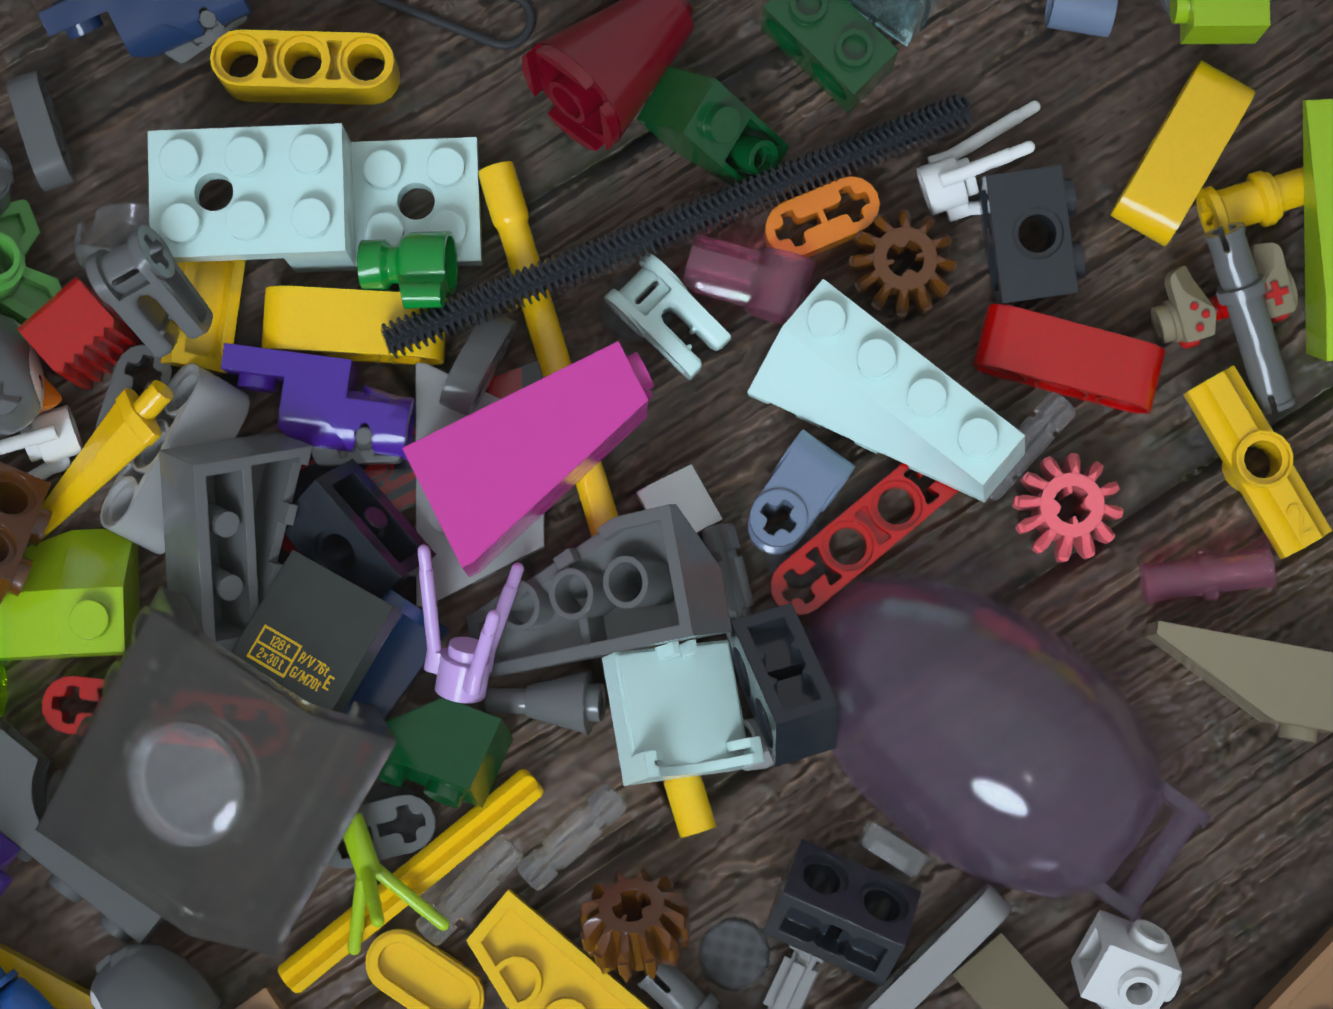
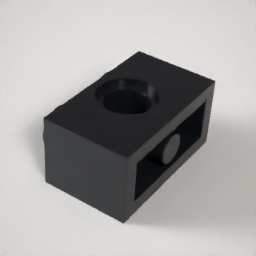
M1062 165L987 175L976 179L993 304L1078 293L1077 279H1084L1085 258L1080 241L1072 242L1069 216H1075L1077 213V198L1072 178H1063ZM1027 217L1039 219L1047 230L1046 244L1037 253L1025 249L1019 240V227Z
M353 458L315 479L294 503L298 505L294 524H287L284 534L302 555L380 599L384 598L390 588L400 593L419 574L418 547L428 544ZM430 548L431 559H433L437 554Z

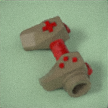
M1275 243L1253 244L1251 246V253L1257 274H1263L1267 283V291L1264 293V298L1271 321L1273 323L1284 321L1291 312L1296 310L1298 294L1294 279L1286 267L1283 251ZM1179 266L1167 273L1164 282L1169 300L1163 301L1162 305L1151 308V321L1161 344L1171 341L1174 343L1179 342L1180 346L1186 349L1196 347L1200 344L1201 339L1213 336L1216 330V321L1230 318L1226 305L1219 304L1217 295L1207 298L1192 278L1186 266Z

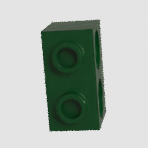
M769 0L763 6L760 29L848 114L893 69L899 50L847 0Z

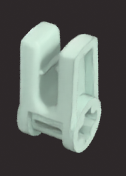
M650 253V257L645 255L639 261L642 268L619 291L611 289L604 296V300L623 322L638 335L650 342L683 376L691 380L701 370V360L691 351L692 345H685L663 322L661 315L666 312L675 314L690 328L689 332L691 335L696 334L710 349L715 351L722 349L731 340V335L695 300L680 279L662 261ZM652 286L656 287L640 304H636Z

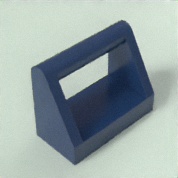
M391 588L382 600L396 607L402 613L342 716L366 730L385 723L424 669L427 652L423 610ZM439 622L442 644L451 630Z

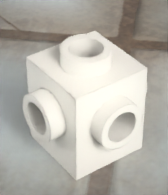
M1099 910L1071 959L1080 996L1096 1002L1102 1009H1160L1163 1002H1169L1173 999L1181 982V967L1170 937L1164 930L1146 920L1139 919L1132 922L1103 910Z

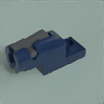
M56 0L43 6L37 14L49 37L65 30L71 40L102 26L104 22L100 14L108 11L131 57H157L166 54L179 63H185L216 42L220 36L244 23L252 10L248 0Z

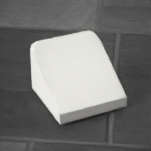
M692 464L636 492V496L644 510L676 504L697 534L722 520Z

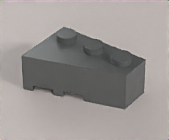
M270 432L159 450L171 638L204 657L230 652L234 649L283 566L278 563L286 525L294 524L298 505L293 504L292 501L301 464L308 466L312 445L279 432Z

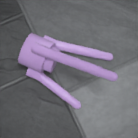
M420 545L418 547L419 578L427 645L424 670L437 674L435 691L441 697L458 703L480 702L486 695L489 673L492 672L495 652L518 591L524 566L518 562L512 565L495 610L488 612L479 640L470 637H455L449 641L448 647L441 648L431 550L428 545Z

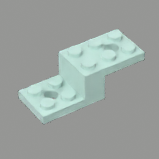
M342 123L148 131L150 228L162 237L176 263L284 258L295 273L357 270L358 246L361 240L386 239L391 245H398L403 236L411 232L451 231L456 242L458 266L483 265L480 181L478 177V171H480L479 143L477 137L351 142ZM214 179H223L230 182L233 186V197L225 208L218 211H209L201 207L199 194L206 183ZM422 188L433 194L435 198L434 208L425 218L418 220L409 219L400 212L401 199L408 191Z

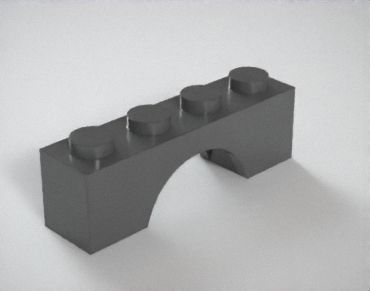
M0 719V831L21 849L16 857L27 863L32 858L36 859L52 872L47 880L60 894L75 903H79L84 898L102 913L98 919L99 924L118 940L128 944L132 938L138 943L153 939L200 881L201 877L153 838L139 840L117 852L94 851L70 839L55 821L48 801V778L54 758L8 721Z

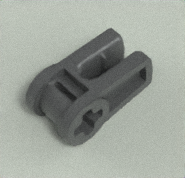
M142 225L128 234L127 242L110 252L100 249L86 258V273L98 296L114 308L156 358L160 359L171 353L177 344L179 331L171 319L191 339L202 336L211 327L213 319L211 309L173 259L162 237L149 226Z

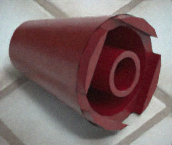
M620 0L532 46L522 56V72L526 83L534 97L542 90L545 92L555 106L547 115L571 139L593 151H598L605 145L607 151L621 139L693 32L694 24L691 17L693 15V8L689 0Z

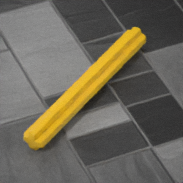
M519 770L488 795L483 808L473 807L392 874L419 896L422 895L541 798L544 793L542 786L528 770ZM380 883L377 886L385 920L382 925L384 926L406 908L408 904ZM367 905L362 943L381 928L372 925ZM352 907L279 965L278 973L281 979L293 992L297 994L304 991L349 954L348 941Z

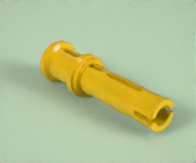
M1303 167L1272 176L1269 172L1256 171L1248 174L1245 182L1217 191L1212 186L1202 188L1196 197V204L1200 222L1205 233L1218 226H1223L1226 237V232H1229L1228 224L1234 222H1243L1245 227L1259 223L1262 227L1275 225L1282 218L1284 211L1304 206Z

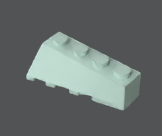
M824 279L782 326L747 392L750 397L768 405L772 403L796 414V417L819 428L820 426L845 436L853 440L858 446L876 454L880 452L908 465L909 469L982 502L988 499L1025 455V435Z

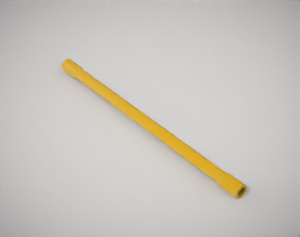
M511 161L500 162L478 171L479 181L492 223L499 232L511 273L515 275L517 269L522 272L524 266L529 269L532 263L536 267L540 259L528 223L529 212L514 163ZM546 290L548 298L545 299L542 293H539L540 301L531 296L533 304L524 299L526 307H522L543 378L572 364L549 290ZM602 461L576 483L591 537L599 532L597 528L618 516ZM701 775L664 780V787L680 838L717 827Z

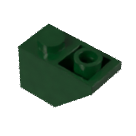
M671 66L667 68L637 117L640 123L675 153L731 186L736 181L740 185V181L743 178L746 181L749 176L754 178L756 173L762 176L763 170L769 173L771 167L776 170L777 165L780 164L790 147L717 79Z
M442 697L358 734L353 747L368 764L366 771L383 782L394 786H402L404 779L425 786V795L446 806L460 808L462 801L483 808L514 738L501 718Z

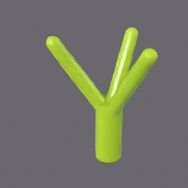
M362 813L352 814L338 821L356 874L348 941V952L351 955H357L361 950L366 905L374 927H381L385 921L376 879L439 930L446 931L449 928L450 923L448 919L379 863Z

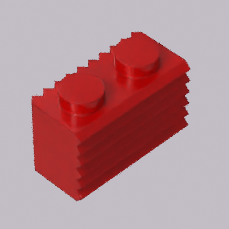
M77 276L17 328L20 334L53 371L84 390H93L94 382H103V373L112 374L113 365L117 364L124 352L131 347L141 345L140 338L114 308L105 303L98 296L94 288L91 289Z

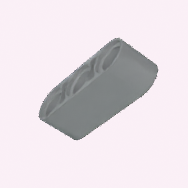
M195 363L183 366L169 382L168 387L173 392L174 397L156 417L162 432L161 437L119 472L104 500L100 513L101 524L104 528L155 554L165 553L159 450L235 438L244 423L249 409V396L244 391Z

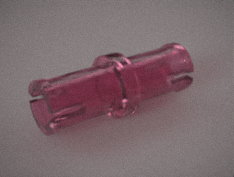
M1268 546L1256 550L1213 555L1210 549L1196 552L1195 558L1154 564L1142 563L1139 566L1141 590L1146 605L1158 601L1201 596L1204 602L1218 599L1219 593L1260 587L1272 588L1275 587L1276 583L1274 560Z

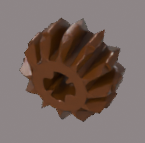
M900 210L895 229L886 217L878 215L872 223L876 236L862 231L857 234L854 243L865 254L850 256L848 268L854 272L868 273L854 283L853 290L857 295L865 294L872 289L878 292L870 306L872 311L880 312L887 299L894 301L893 312L895 318L904 319L909 309V300L911 299L916 309L921 314H926L933 307L929 293L944 298L950 291L951 286L940 275L954 273L957 269V260L951 257L938 256L949 248L952 240L948 234L940 235L932 240L928 237L935 223L932 217L926 216L919 228L915 229L911 228L910 211ZM903 253L910 255L914 259L910 269H918V273L908 269L902 277L895 275L891 271L894 260H887V256L897 260Z
M643 867L634 879H626L616 870L612 886L594 883L593 892L591 893L592 900L581 903L580 920L582 932L580 936L584 950L587 951L588 956L595 958L596 966L600 968L602 974L618 968L619 975L627 983L635 971L644 970L654 981L657 964L661 963L676 967L680 956L679 949L688 946L691 933L689 922L687 921V918H689L687 902L683 898L682 893H675L674 885L670 883L668 876L651 882L650 875H648Z

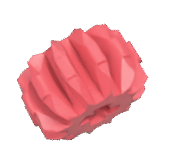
M1070 453L1066 456L1062 471L1058 463L1051 456L1041 460L1040 471L1043 478L1035 473L1026 472L1020 479L1024 488L1034 496L1020 495L1012 500L1013 508L1020 511H1031V517L1022 520L1015 526L1017 532L1024 534L1036 527L1041 533L1033 542L1031 550L1036 554H1040L1049 547L1052 541H1055V560L1062 563L1069 560L1073 545L1083 559L1094 556L1095 546L1092 538L1107 544L1115 537L1112 529L1101 520H1118L1123 516V509L1121 507L1105 504L1104 498H1108L1119 491L1118 483L1115 481L1109 482L1099 488L1095 481L1102 474L1103 465L1099 462H1094L1085 470L1084 474H1080L1081 461L1076 453ZM1056 494L1059 500L1069 494L1078 500L1073 510L1080 516L1079 520L1074 516L1064 522L1057 516L1061 505L1054 500Z

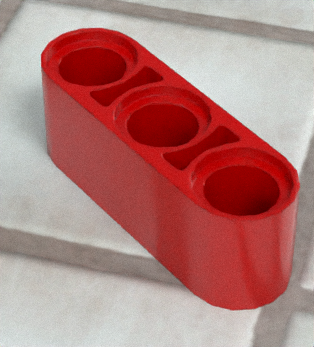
M990 304L987 307L972 366L979 372L1000 379L1125 412L1149 414L1151 413L1166 350L1150 342L1023 308L1003 304Z

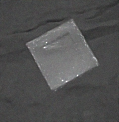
M867 820L856 838L859 840L857 844L910 877H913V875L917 876L929 858L870 820Z

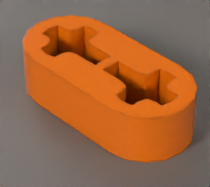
M850 176L843 179L840 178L836 182L833 181L831 184L823 185V187L816 188V190H811L808 193L783 202L775 207L767 218L764 232L766 246L772 255L778 259L793 263L853 240L860 231L867 232L872 227L873 220L878 215L880 206L878 193L869 182L862 178ZM848 193L853 201L863 199L866 203L859 214L860 221L852 222L848 214L840 215L828 221L825 214L839 207L841 194ZM791 217L796 225L816 219L818 225L807 229L803 234V245L795 247L790 239L780 241L776 236L782 231L784 218Z

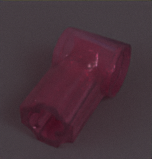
M696 234L682 283L688 291L744 306V310L757 318L784 325L807 298L816 264L809 258L790 251L763 248L760 252Z

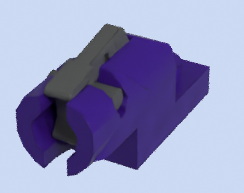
M224 343L221 369L231 377L238 378V388L256 392L275 393L276 383L283 384L278 429L289 437L312 445L311 454L318 465L340 466L352 458L358 465L401 463L402 459L408 460L402 448L413 442L416 418V400L414 398L397 396L363 384L362 391L357 390L360 369L349 359Z

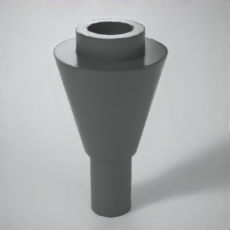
M589 670L531 684L527 688H487L485 709L487 713L526 714L529 718L589 735L592 732L594 722H602L604 720L606 692L604 684L595 683L594 675Z

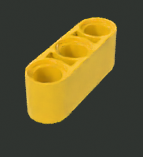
M234 30L220 36L212 46L210 54L211 67L226 91L237 100L246 102L374 105L390 99L397 91L401 79L398 64L388 43L378 35L370 33ZM243 55L258 57V64L253 73L241 78L230 76V67L235 59ZM312 56L322 60L319 71L310 78L298 79L291 75L293 66L303 57ZM376 58L385 63L382 73L373 80L364 81L353 76L355 68L364 59Z
M1200 60L1125 186L1110 216L1165 247L1185 218L1248 109L1256 91Z
M270 286L265 289L261 348L349 359L357 362L411 365L426 363L428 365L443 364L445 359L446 333L442 332L444 338L442 341L438 335H435L436 343H433L428 338L429 346L427 347L423 341H420V350L413 344L414 352L412 353L405 347V356L398 350L399 358L396 359L392 353L390 355L381 334V324L385 323L386 326H389L390 320L396 323L397 317L403 320L405 314L411 317L412 311L418 314L420 309H404L400 292L302 286Z

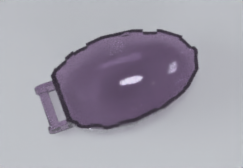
M922 578L857 582L813 612L807 637L839 705L837 748L832 749V752L839 761L840 766L855 789L918 847L986 884L990 883L994 886L1049 898L1091 892L1134 923L1144 914L1139 908L1197 826L1204 829L1212 818L1203 809L1163 781L1158 751L1123 691L1070 641L1000 601ZM1163 802L1176 812L1117 893L1105 883L1139 843Z

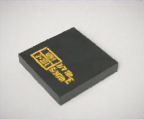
M292 550L225 663L325 723L335 727L402 611Z

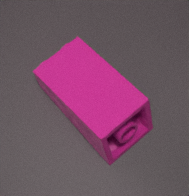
M619 341L402 448L462 569L469 578L483 571L647 418L648 399L653 397L650 389L654 388V385L637 352L626 357Z

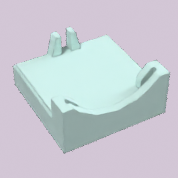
M696 639L682 644H679V641H675L650 649L614 652L602 658L624 786L736 771L765 762L760 736L746 738L728 640L696 643Z

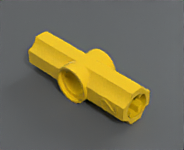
M1234 365L1183 394L1222 460V471L1225 480L1232 488L1241 492L1280 559L1286 558L1309 546L1332 531L1293 465V452L1290 444L1283 436L1273 432ZM1248 447H1257L1268 456L1270 470L1265 478H1258L1247 470L1244 463V455Z

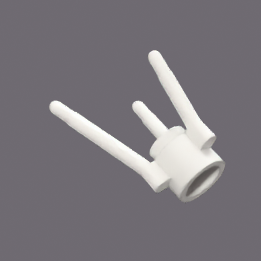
M1031 101L1018 110H1014L951 149L927 157L929 164L918 167L916 170L925 202L932 216L946 211L949 222L970 215H981L979 201L968 200L969 196L979 193L975 176L1032 153L1035 150V144L1032 141H1026L973 162H969L967 157H963L1037 113L1041 108L1038 101Z
M68 405L55 409L53 407L38 413L34 421L20 431L21 434L0 440V455L25 448L31 462L43 459L45 463L28 472V474L42 480L53 474L66 471L72 464L70 457L79 454L83 448L75 419Z

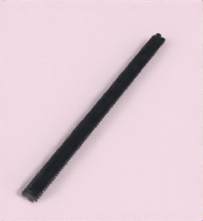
M955 93L953 98L948 96L946 101L941 99L939 104L935 101L932 106L926 105L925 109L920 107L918 112L913 110L910 115L909 113H906L904 117L900 115L897 120L893 118L889 123L887 121L884 122L882 126L878 124L875 129L871 127L868 132L863 130L861 135L856 133L854 138L849 136L847 141L843 138L840 144L836 141L833 147L828 144L826 150L821 147L819 152L813 150L811 155L808 152L804 158L802 155L799 156L797 161L793 158L790 164L787 161L784 162L783 167L778 164L776 170L771 167L769 173L763 170L762 176L756 173L754 178L749 176L747 181L743 178L740 181V185L737 181L734 182L733 188L730 184L727 185L726 191L721 187L718 193L714 190L711 196L709 193H706L704 199L699 196L697 202L691 199L690 205L684 202L682 208L680 205H677L675 211L672 207L669 208L668 214L664 210L661 216L658 213L654 215L653 219L649 216L646 219V223L641 219L639 225L634 222L632 228L626 225L624 231L619 228L617 234L611 231L610 237L604 234L603 240L597 237L595 243L589 240L588 246L582 243L581 249L575 246L572 252L569 248L566 251V255L563 251L559 253L558 258L554 254L551 261L548 257L545 258L544 263L539 260L536 267L533 263L530 264L529 269L524 266L522 272L517 269L515 275L509 272L507 278L502 275L500 281L494 278L493 284L487 281L485 287L479 284L478 290L472 287L470 293L464 290L463 296L457 293L456 299L449 296L448 302L445 301L443 308H426V311L420 308L418 314L412 311L411 317L405 314L403 320L397 317L396 323L390 320L389 326L382 323L381 334L389 355L392 353L397 359L399 358L398 350L404 356L406 355L405 347L412 353L414 352L413 344L419 350L421 349L420 341H423L427 347L429 346L428 338L433 343H436L435 335H438L441 341L444 340L442 332L451 337L450 329H453L456 335L459 334L457 326L466 331L465 323L471 329L474 328L472 320L481 325L480 317L485 322H489L487 314L496 319L494 311L503 316L502 308H505L508 314L511 313L509 305L518 310L517 302L523 308L526 307L524 299L533 304L531 296L540 301L539 293H542L546 299L548 298L546 290L555 295L553 288L556 287L561 293V284H564L568 290L570 289L568 281H571L576 287L575 279L578 278L583 284V275H586L590 281L592 280L590 273L593 272L598 278V269L605 275L606 266H608L611 272L614 271L613 263L616 264L618 269L621 268L619 263L621 260L628 266L626 258L629 257L635 263V254H637L640 260L643 259L641 254L643 251L647 257H650L648 249L651 248L657 254L656 246H659L662 251H665L663 243L672 248L670 240L679 245L678 237H681L685 243L687 242L685 234L694 239L692 231L701 236L699 229L702 228L707 234V225L714 231L716 230L715 222L720 228L723 227L722 219L729 225L728 217L731 216L737 222L735 216L737 213L742 219H744L742 211H746L751 216L749 208H753L756 213H759L757 205L766 210L764 202L773 207L772 199L779 205L778 197L781 196L786 202L788 201L787 193L794 199V190L799 196L802 195L800 188H803L806 193L809 192L807 187L809 184L813 190H816L814 184L816 181L817 184L823 187L821 179L831 184L829 176L836 182L838 181L836 173L842 179L845 178L844 170L851 176V167L858 173L857 165L862 167L863 170L866 169L864 162L873 167L871 159L880 164L878 156L887 161L886 153L893 159V150L900 156L902 155L900 148L904 149L906 153L909 152L907 145L915 150L914 142L922 147L921 139L930 144L928 136L937 141L935 133L937 136L939 135L941 138H944L942 131L950 136L949 128L957 133V126L961 127L962 130L965 129L964 123L972 127L969 111L970 103L965 95L960 97L958 93Z

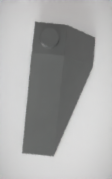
M676 504L663 505L614 517L597 528L599 532L578 547L566 549L553 558L554 563L529 580L520 581L495 652L492 672L489 673V678L605 657L614 652L647 649L670 642H683L732 632L721 567ZM501 594L467 617L470 638L479 640L487 614L490 610L496 609Z

